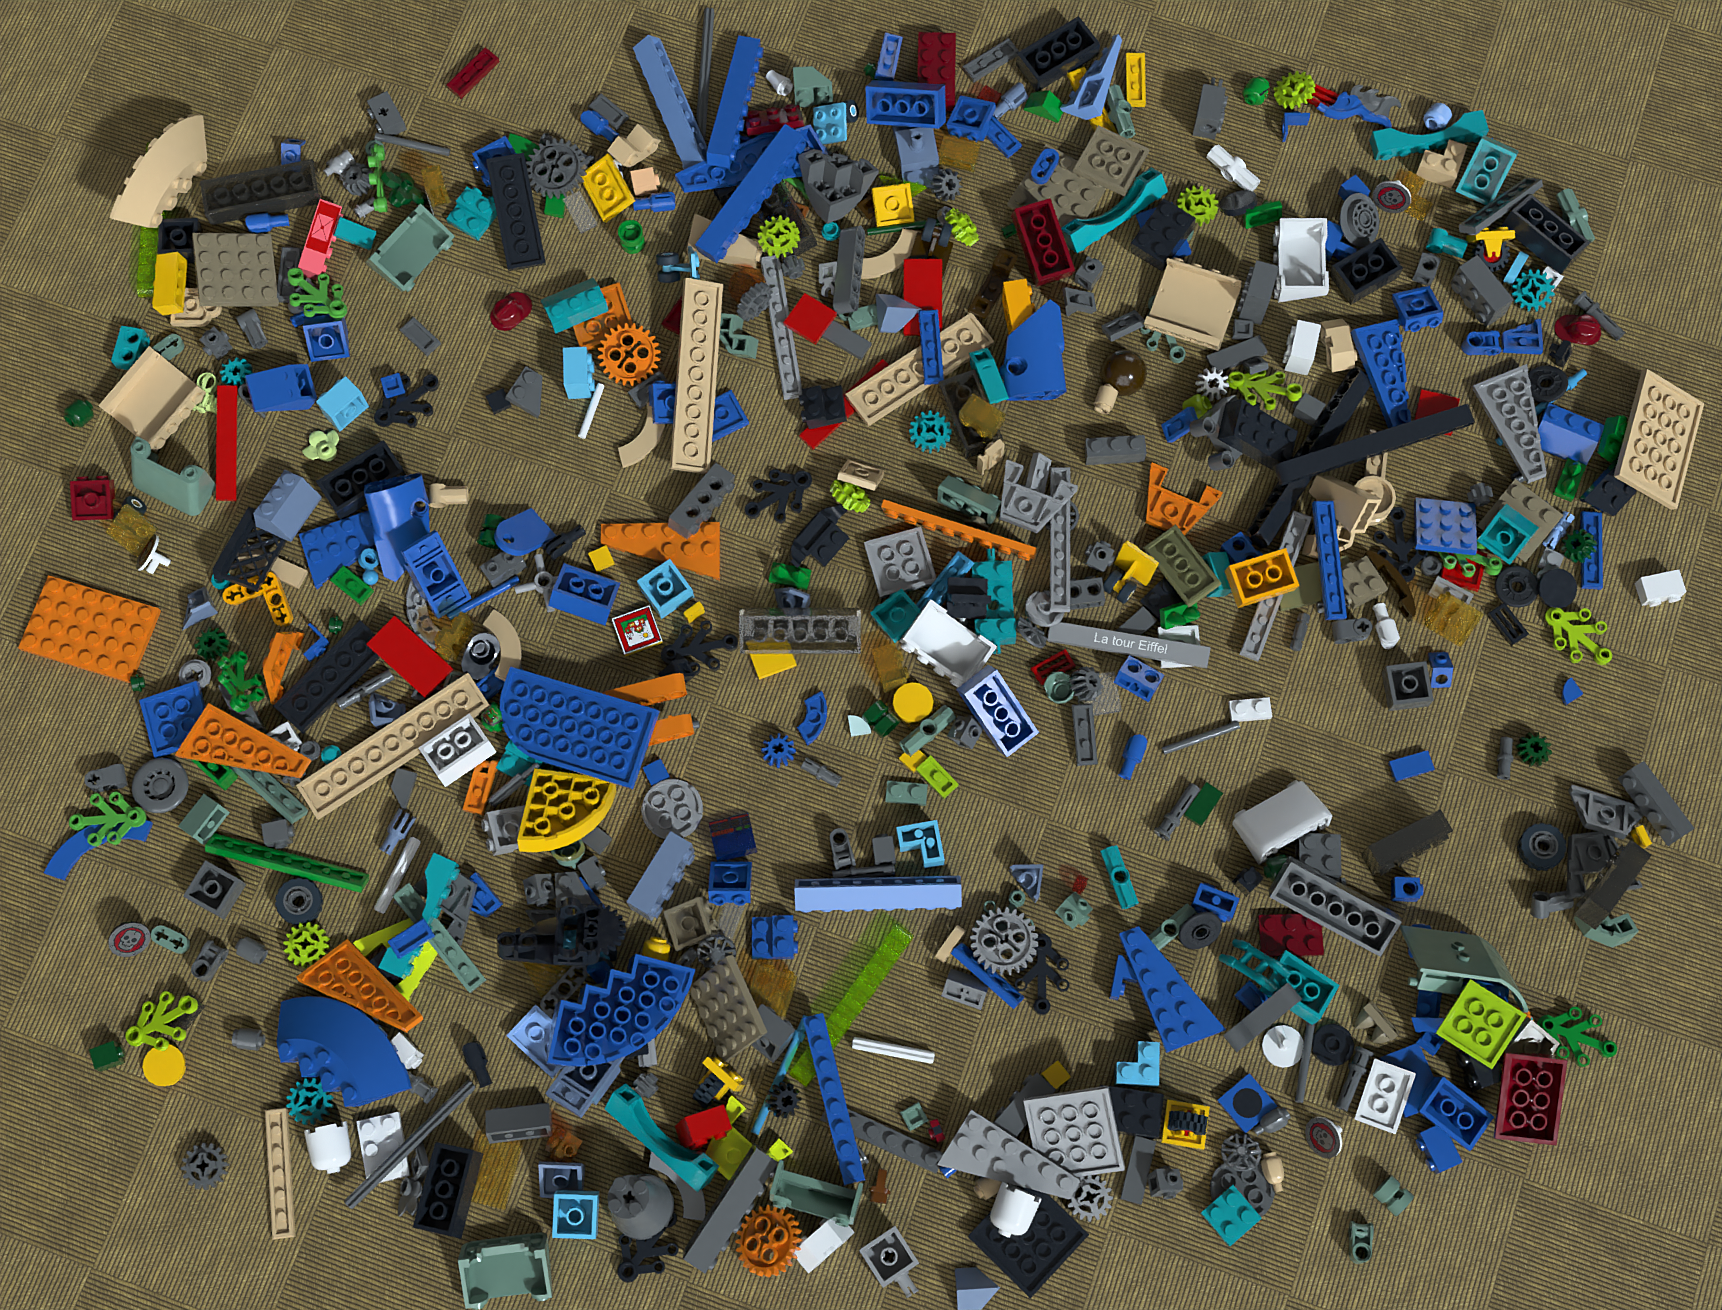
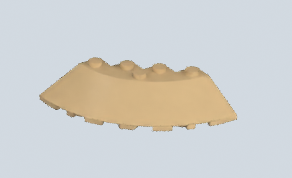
M190 114L185 119L179 118L178 123H171L163 129V134L159 139L154 138L149 143L148 152L144 157L139 156L132 167L135 170L129 178H126L124 182L126 188L122 196L118 194L109 218L148 228H157L160 225L163 210L172 211L177 204L178 193H187L192 186L193 175L202 176L206 170L208 158L203 115Z

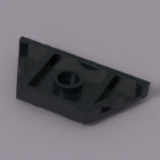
M1619 456L1579 498L1580 501L1592 505L1591 507L1601 510L1602 513L1608 516H1615L1638 491L1614 477Z

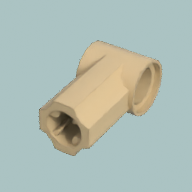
M438 483L429 485L430 507L443 508L448 504H468L469 493L467 486H446Z

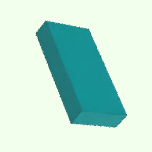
M340 217L333 236L370 250L376 231Z

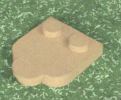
M185 288L183 313L171 314L170 324L180 327H204L210 323L212 318L220 315L222 306H199L198 289Z

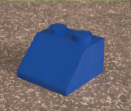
M330 315L305 318L303 329L311 362L350 357L345 316L333 318Z

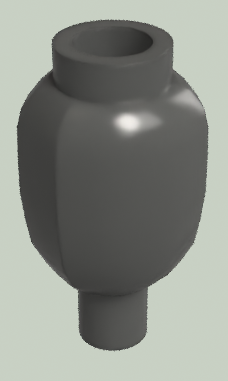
M1285 1107L1281 1109L1274 1108L1260 1119L1259 1125L1252 1129L1257 1136L1263 1132L1273 1133L1285 1127L1288 1119L1291 1117Z

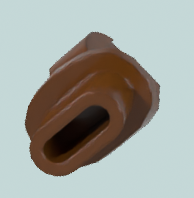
M879 1169L876 1186H872L868 1190L871 1192L870 1202L886 1204L887 1196L891 1193L889 1189L885 1188L887 1170Z

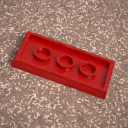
M904 259V300L922 310H938L940 332H942V259ZM918 314L904 326V336H920Z
M395 615L366 644L425 699L453 671V668Z

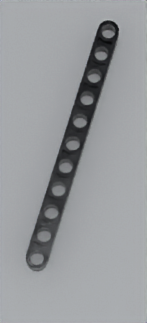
M1355 367L1347 373L1293 459L1332 447L1371 385L1369 378L1359 367ZM1313 476L1280 486L1279 481L1277 482L1246 532V535L1259 548H1265L1271 543Z
M1465 404L1290 459L1275 465L1273 468L1279 484L1282 486L1474 424L1475 421L1469 405Z

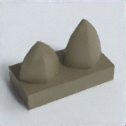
M1372 1000L1363 1007V1010L1356 1018V1029H1365L1377 1024L1372 1034L1373 1043L1392 1041L1400 1033Z

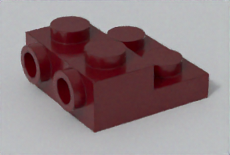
M89 476L76 477V481H70L72 521L113 519L114 480H108V476H96V480H89Z

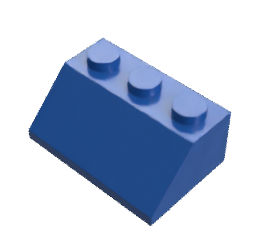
M1551 403L1543 411L1537 425L1543 451L1565 460L1569 458L1579 461L1584 465L1588 464L1604 429V425Z
M564 563L552 590L548 606L606 625L620 582Z
M1445 1077L1433 1078L1422 1095L1418 1109L1422 1115L1468 1151L1472 1150L1494 1118L1493 1115Z

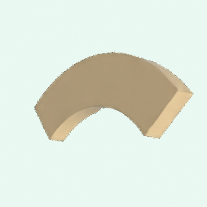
M902 229L900 238L889 251L877 257L863 258L861 279L877 278L880 275L894 272L903 266L904 259H909L917 232L921 233V231Z
M647 403V420L641 433L632 442L618 448L623 468L644 459L658 445L663 436L666 424H653L652 406H649V403Z
M493 609L483 623V628L492 633L499 641L501 659L495 672V677L505 681L510 667L521 668L522 650L515 628L506 617Z

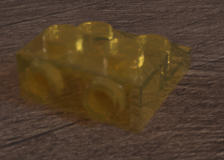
M1446 591L1445 594L1441 593L1437 597V605L1433 611L1427 612L1424 624L1431 631L1462 647L1484 614L1459 597Z
M461 611L452 620V628L443 626L442 630L437 632L434 639L436 645L434 650L439 653L438 655L442 659L447 661L449 659L457 660L474 628L469 616Z
M763 963L762 966L757 965L749 990L757 1009L763 1004L766 1007H771L777 1016L786 1018L798 977L794 976L795 972L783 969L782 972L774 970L775 967L770 964Z

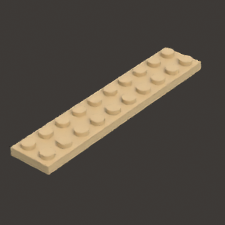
M685 278L683 281L670 469L706 474L710 470L723 284Z
M467 673L296 786L315 817L319 820L420 754L421 751L418 749L420 746L469 713L472 718L481 714L489 706V703L470 674Z

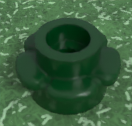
M339 615L330 617L329 632L337 635L338 631L343 629V619H339Z
M139 673L130 676L133 692H142V688L146 687L144 676H140Z

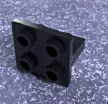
M949 577L947 583L946 614L952 618L985 619L987 604H991V595H987L988 579Z

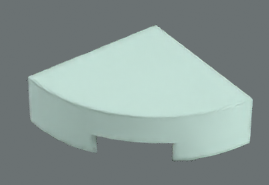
M854 715L848 716L851 737L871 733L869 725L862 718Z

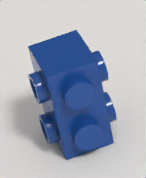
M1200 883L1191 906L1195 908L1194 910L1197 913H1214L1220 918L1221 922L1225 923L1226 921L1230 922L1233 918L1240 898L1235 897L1231 892L1217 890L1213 885Z

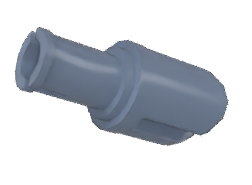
M1016 83L1001 96V102L996 106L993 116L999 120L1008 110L1014 111L1028 99L1022 83Z
M398 808L388 825L387 832L389 834L379 848L391 855L399 839H405L416 820V817L412 816L403 833H401L400 831L410 815L405 812L394 829L393 826L402 813L400 808Z

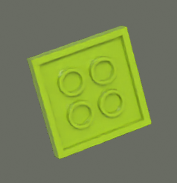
M1469 979L1435 1033L1493 1069L1527 1015Z

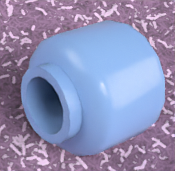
M1434 103L1424 114L1423 120L1429 130L1441 131L1451 120L1452 113L1447 105Z

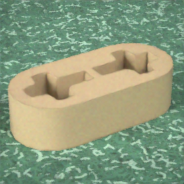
M957 925L935 957L944 963L960 942L966 930Z

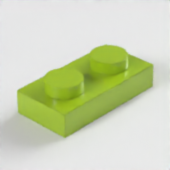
M931 755L916 768V771L943 799L959 786Z

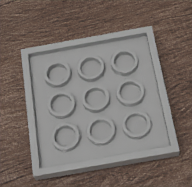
M1109 1086L1024 1098L1023 1102L1034 1151L1074 1177L1125 1170Z

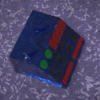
M748 813L708 822L718 862L758 852Z

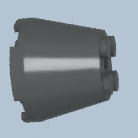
M641 1173L618 1177L614 1180L608 1192L607 1200L612 1221L620 1232L630 1238L638 1240L652 1238L664 1227H667L671 1221L674 1212L673 1195L666 1183L652 1174Z

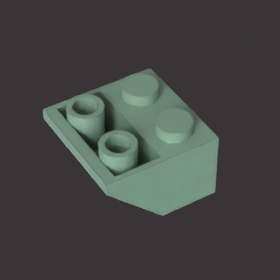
M812 66L793 67L795 105L809 107L812 105L825 106L833 103L832 82Z

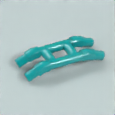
M1234 939L1232 941L1234 947L1246 952L1239 960L1230 955H1219L1220 962L1237 969L1272 994L1278 990V987L1262 975L1266 968L1269 966L1286 979L1292 974L1279 961L1269 957L1244 940ZM1252 957L1261 961L1254 970L1246 966Z

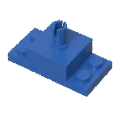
M436 530L400 550L406 560L404 566L420 596L427 600L436 618L439 619L471 599L458 570Z

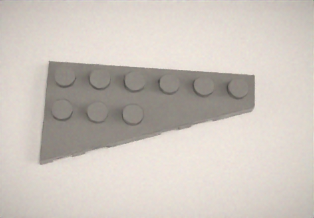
M1525 364L1473 385V391L1526 483L1529 484L1546 477L1547 472L1540 444V434L1538 433V422L1531 394L1528 367Z
M973 1110L969 1112L937 1164L1066 1199L1071 1198L1080 1183L1079 1179Z

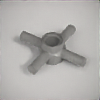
M537 554L534 558L538 574L535 576L534 582L514 586L515 592L518 594L536 589L544 596L547 612H553L555 608L548 605L558 576L553 577L550 573L546 572L542 554ZM541 581H549L547 586H540Z

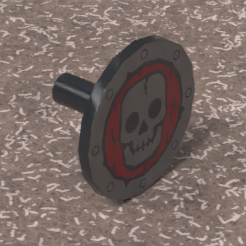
M122 922L111 931L108 937V946L112 953L117 956H135L148 946L151 940L150 931L146 925L140 922Z

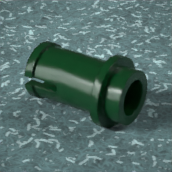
M868 63L863 70L866 76H870L872 79L875 78L876 64Z
M1014 223L1001 228L1005 239L1017 234Z

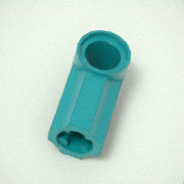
M1433 228L1426 249L1432 253L1439 254L1444 252L1462 258L1468 241L1450 236L1444 229Z

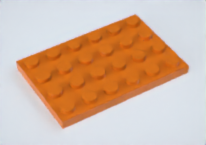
M48 575L18 649L131 684L130 676L136 675L161 610L150 605Z

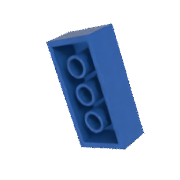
M873 80L866 86L867 124L939 129L946 122L945 85Z
M987 665L956 689L998 752L1008 757L1039 733L998 670L992 666Z

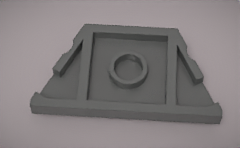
M1571 785L1568 789L1579 818L1585 828L1624 840L1644 816L1640 808L1635 804L1575 785Z

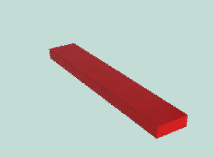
M882 359L846 393L890 365ZM844 394L846 415L848 419L855 412V409L845 398ZM843 422L814 429L807 427L799 435V438L813 451Z
M217 385L216 501H237V386Z

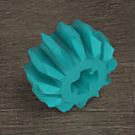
M236 357L233 362L231 359H228V365L222 364L224 370L220 371V375L222 376V382L227 384L226 386H237L239 390V387L246 383L245 376L253 374V367L251 364H248L246 359L240 360Z

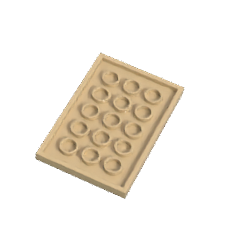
M1648 369L1642 370L1614 477L1671 510L1677 509L1704 403Z

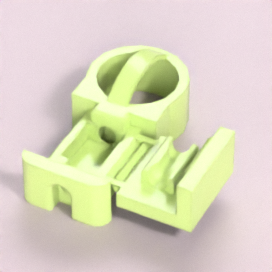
M206 372L198 377L196 383L206 394L203 396V400L196 404L192 410L195 411L197 409L200 413L209 411L217 414V398H215L214 393L219 383L213 374ZM208 379H214V384L206 389Z

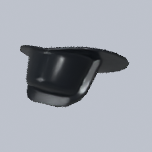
M479 633L470 640L462 657L461 666L465 674L469 673L472 679H482L492 670L500 651V644L495 636L489 633Z

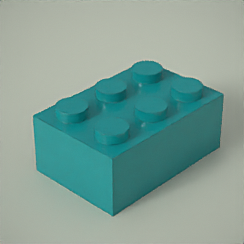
M1483 135L1456 192L1484 205L1489 204L1496 198L1519 151Z
M1286 950L1278 957L1277 961L1292 972L1290 977L1286 979L1271 969L1266 978L1278 987V990L1289 982L1302 998L1290 1011L1311 1025H1314L1321 1019L1340 985ZM1262 986L1259 990L1267 996L1271 997L1273 995Z

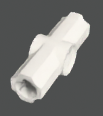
M1215 145L1207 154L1206 158L1221 170V174L1226 180L1234 181L1242 189L1254 191L1259 185L1260 179L1246 168L1244 161L1237 156H1231L1220 145Z

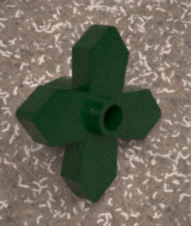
M385 171L381 175L382 181L392 188L388 201L393 206L400 208L405 204L409 205L411 201L417 205L422 204L425 206L429 201L424 192L414 187L415 181L408 173H400L399 176H396L392 172Z

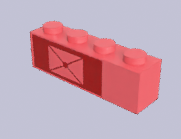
M322 199L319 200L298 268L303 271L304 277L318 281V275L325 274L327 265L324 262L326 258L330 259L333 250L330 247L331 241L335 242L336 237L333 236L338 219L340 217L343 218L344 215L340 213L342 206Z

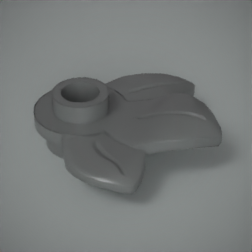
M413 1177L405 1178L401 1183L400 1194L402 1196L398 1205L399 1217L405 1211H408L412 1216L417 1211L419 1205L418 1197L422 1193V1185L419 1181H415Z

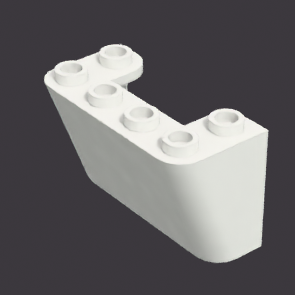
M1280 218L1279 225L1275 226L1273 246H1276L1277 252L1273 253V263H1277L1279 269L1275 280L1274 299H1278V303L1328 294L1329 276L1328 271H1326L1325 258L1327 218Z
M930 599L899 640L902 643L900 647L908 653L914 652L917 654V659L923 664L927 665L929 663L934 666L933 670L942 677L944 675L948 676L951 679L949 682L958 688L983 668L997 646L982 635L977 636L946 614L947 610Z

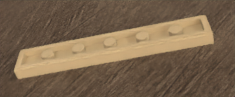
M288 1108L265 1110L272 1239L296 1237Z

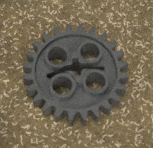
M554 138L552 144L548 140H546V146L539 144L540 150L533 149L535 155H529L532 161L526 162L529 167L527 171L531 187L534 188L536 193L540 192L543 197L548 195L550 199H552L553 195L559 199L560 194H563L566 198L568 191L574 194L572 188L579 189L580 187L577 183H584L581 176L587 175L585 170H583L588 168L586 163H584L586 158L582 156L583 152L576 144L572 146L570 140L565 144L563 138H561L559 143ZM572 162L570 166H566L567 163ZM547 171L545 175L541 176L542 172ZM560 178H563L561 182L557 183Z

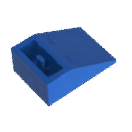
M308 364L286 365L245 376L254 412L309 410L317 400Z

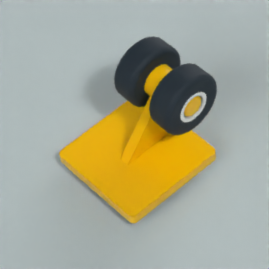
M1126 540L1114 563L1125 571L1126 574L1121 580L1122 573L1117 570L1112 571L1103 584L1104 591L1107 593H1111L1113 590L1119 593L1117 600L1125 604L1137 588V584L1129 580L1131 576L1147 586L1159 562L1140 550L1135 544Z

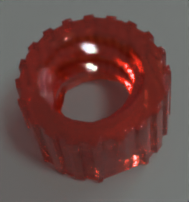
M1079 874L1072 891L1082 895L1089 878Z

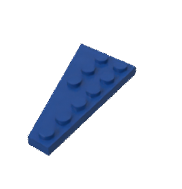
M777 131L764 133L736 146V159L731 162L730 168L707 165V160L676 173L675 179L684 193L740 185L778 133ZM787 168L782 179L801 177V168Z
M1400 319L1357 328L1350 332L1388 428L1411 422L1410 410L1407 408L1409 395L1405 389L1407 376L1405 357L1401 351L1403 339L1402 334L1399 332Z
M369 510L299 534L316 589L323 586L322 584L332 578L342 566L347 567L355 563L362 551L368 548L374 549V546H376L373 536L374 529Z
M1139 926L1119 933V938L1166 1053L1226 1030Z

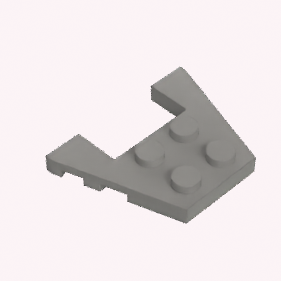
M1006 460L1000 519L1038 533L1077 492L1078 486L1061 480L1053 497L1018 485L1017 482L1024 469L1023 465Z

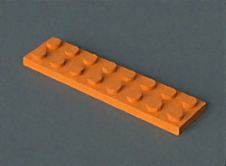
M883 500L881 508L889 518L897 519L901 517L906 523L911 525L920 523L924 526L923 528L930 531H935L936 528L941 530L943 535L954 537L955 534L960 536L962 541L972 543L974 540L979 542L981 547L991 549L993 546L998 548L1000 553L1010 555L1012 552L1018 554V558L1025 561L1035 558L1036 547Z

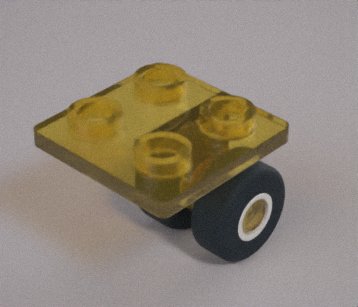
M128 496L122 502V509H118L115 512L113 522L107 529L106 534L135 557H138L158 528L143 516L147 510L144 502L137 497Z

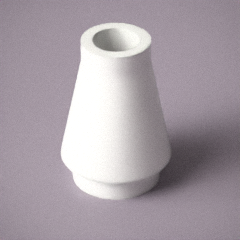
M770 70L767 73L766 79L779 95L786 96L791 92L793 84L789 78L776 73L774 70Z

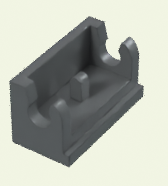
M950 969L941 996L981 1010L989 987L977 977Z

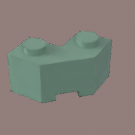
M721 313L719 338L726 346L725 348L728 352L737 357L756 359L759 340L752 336L741 335L744 320L734 314Z
M1600 902L1582 908L1574 917L1584 937L1612 948L1630 941L1639 932L1628 913L1610 920Z

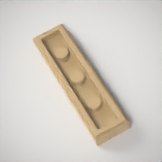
M259 549L251 550L253 557L264 554ZM248 552L241 553L238 556L239 562L250 558ZM280 558L276 559L270 572L275 573L279 577L281 582L297 589L301 587L308 573L307 570ZM266 559L255 562L257 568L265 567L268 564ZM253 563L244 565L255 570Z

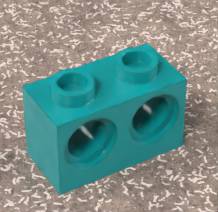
M121 326L111 359L116 368L129 370L146 348L149 347L150 338L145 330ZM138 338L137 341L131 343L133 339Z

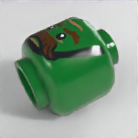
M1263 77L1251 78L1242 91L1245 102L1252 106L1263 104L1270 94L1269 82Z
M492 702L481 713V723L490 732H499L504 728L500 704Z

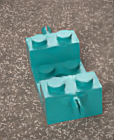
M989 548L986 550V561L974 562L975 564L971 567V578L988 579L987 595H991V601L997 602L999 607L996 610H991L987 606L986 618L974 619V634L977 636L982 635L997 646V654H1001L1000 645L1015 644L1016 642L1012 561L995 560V549L992 548L990 553Z

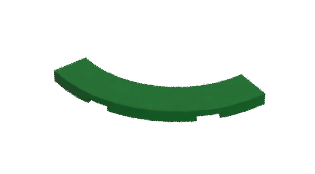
M510 133L508 141L516 154L524 153L525 161H532L529 155H535L533 149L540 150V147L526 138ZM547 171L542 172L541 176L545 175ZM560 194L559 199L555 195H553L552 199L546 195L545 215L558 218L564 217L566 206L564 195Z

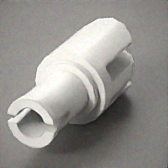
M1379 603L1373 606L1378 621L1375 628L1382 647L1391 649L1396 645L1400 636L1395 621L1389 618L1385 603Z

